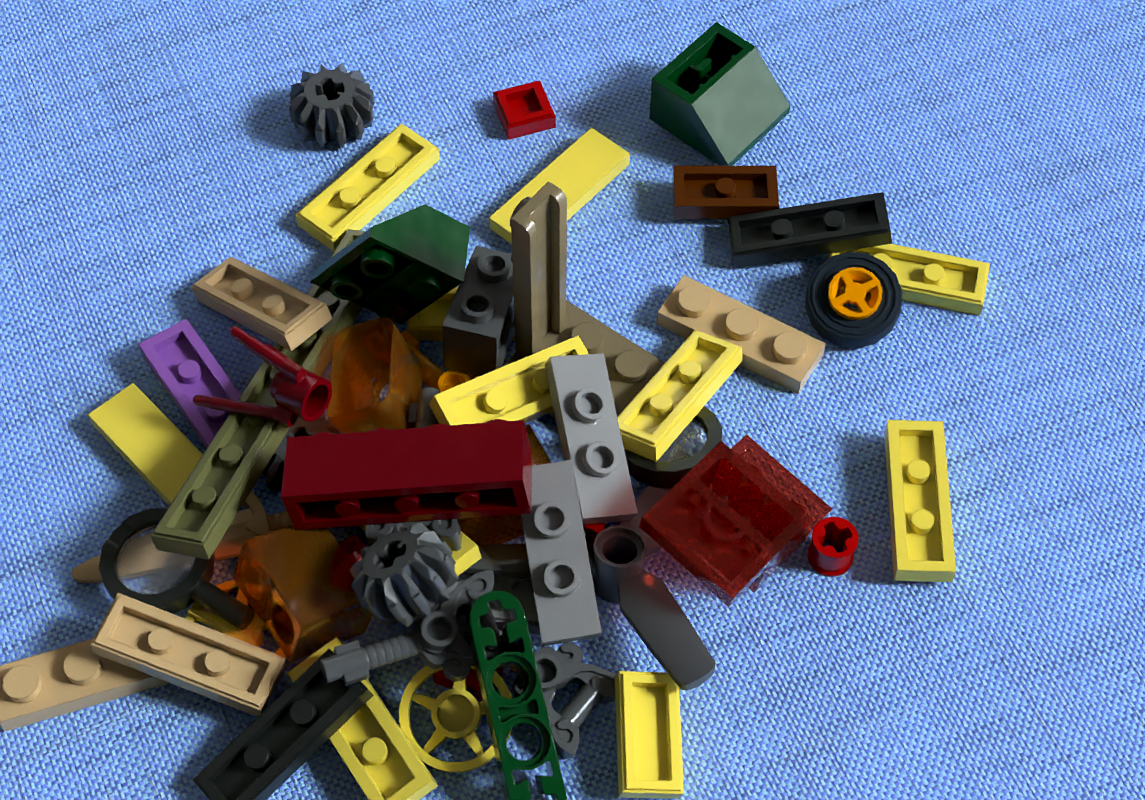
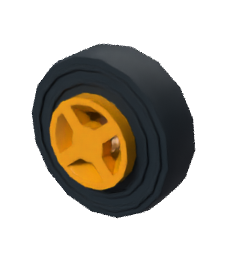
M846 252L831 256L816 268L807 284L805 309L811 326L823 339L839 347L859 349L876 344L892 331L901 313L903 293L896 274L884 261L868 253ZM847 303L851 305H856L859 310H856V308H851L849 306L844 307L843 305Z

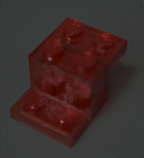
M746 434L731 449L720 441L641 518L639 527L729 607L747 588L755 593L812 534L814 526L820 520L829 516L832 508Z

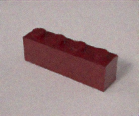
M495 419L475 424H432L420 428L393 430L375 428L366 432L339 434L319 432L310 436L287 437L281 499L295 530L531 514L532 452L524 420L507 421Z

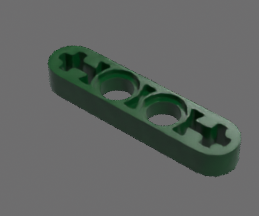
M490 591L477 597L469 606L466 614V628L505 800H529L531 798V791L528 779L522 778L514 782L512 771L533 770L544 763L546 764L547 775H534L537 790L540 794L551 795L552 800H567L524 609L520 601L512 594L505 591ZM488 602H495L498 611H509L511 622L502 626L504 644L506 645L517 640L520 652H504L487 660L484 647L493 648L498 646L494 630L491 627L482 628L480 624V617L489 612ZM504 662L517 664L523 670L526 678L524 690L513 699L500 696L495 691L492 683L495 669ZM520 723L531 725L539 736L540 745L538 751L527 760L514 758L506 746V738L509 731Z

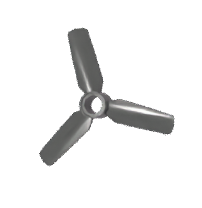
M677 453L669 462L686 459L690 456ZM707 476L697 483L678 488L648 485L635 501L638 514L630 521H621L620 525L603 529L596 536L593 549L587 548L596 595L607 602L619 603L621 613L678 687L685 691L701 686L715 672L716 663L664 582L645 571L646 557L662 549L704 485ZM477 544L482 558L464 571L465 573L476 574L490 569L497 576L531 578L526 544Z

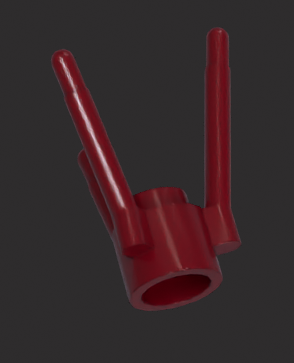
M232 326L229 329L231 337L279 370L270 385V394L275 399L277 406L273 407L204 395H195L192 400L196 406L273 419L287 427H292L297 418L312 422L325 412L331 400L332 386L327 379L299 366L271 345L263 344L239 327Z

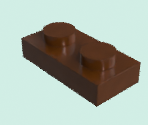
M673 165L674 219H727L730 216L779 209L776 166Z

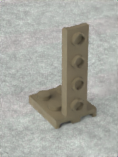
M548 181L532 198L526 197L521 200L510 218L515 353L503 366L579 335L589 354L604 353L616 414L618 416L665 362L566 300L567 198L560 188ZM554 411L548 413L549 416L555 419Z

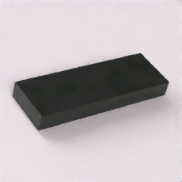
M883 192L727 217L734 268L892 244L891 229Z
M328 649L209 763L193 781L209 800H267L374 695L361 681L345 686L343 679L326 683L321 670L320 659L335 655L332 650Z

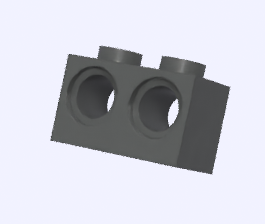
M475 246L465 270L464 282L459 285L442 325L443 369L479 377L502 367L515 334V327L513 326L512 254Z

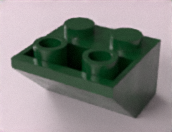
M716 22L652 78L649 119L717 165L733 166L790 113L791 106L757 48Z
M426 204L368 229L311 273L310 283L330 291L333 296L339 299L349 300L377 313L384 320L403 324L464 282L470 227Z

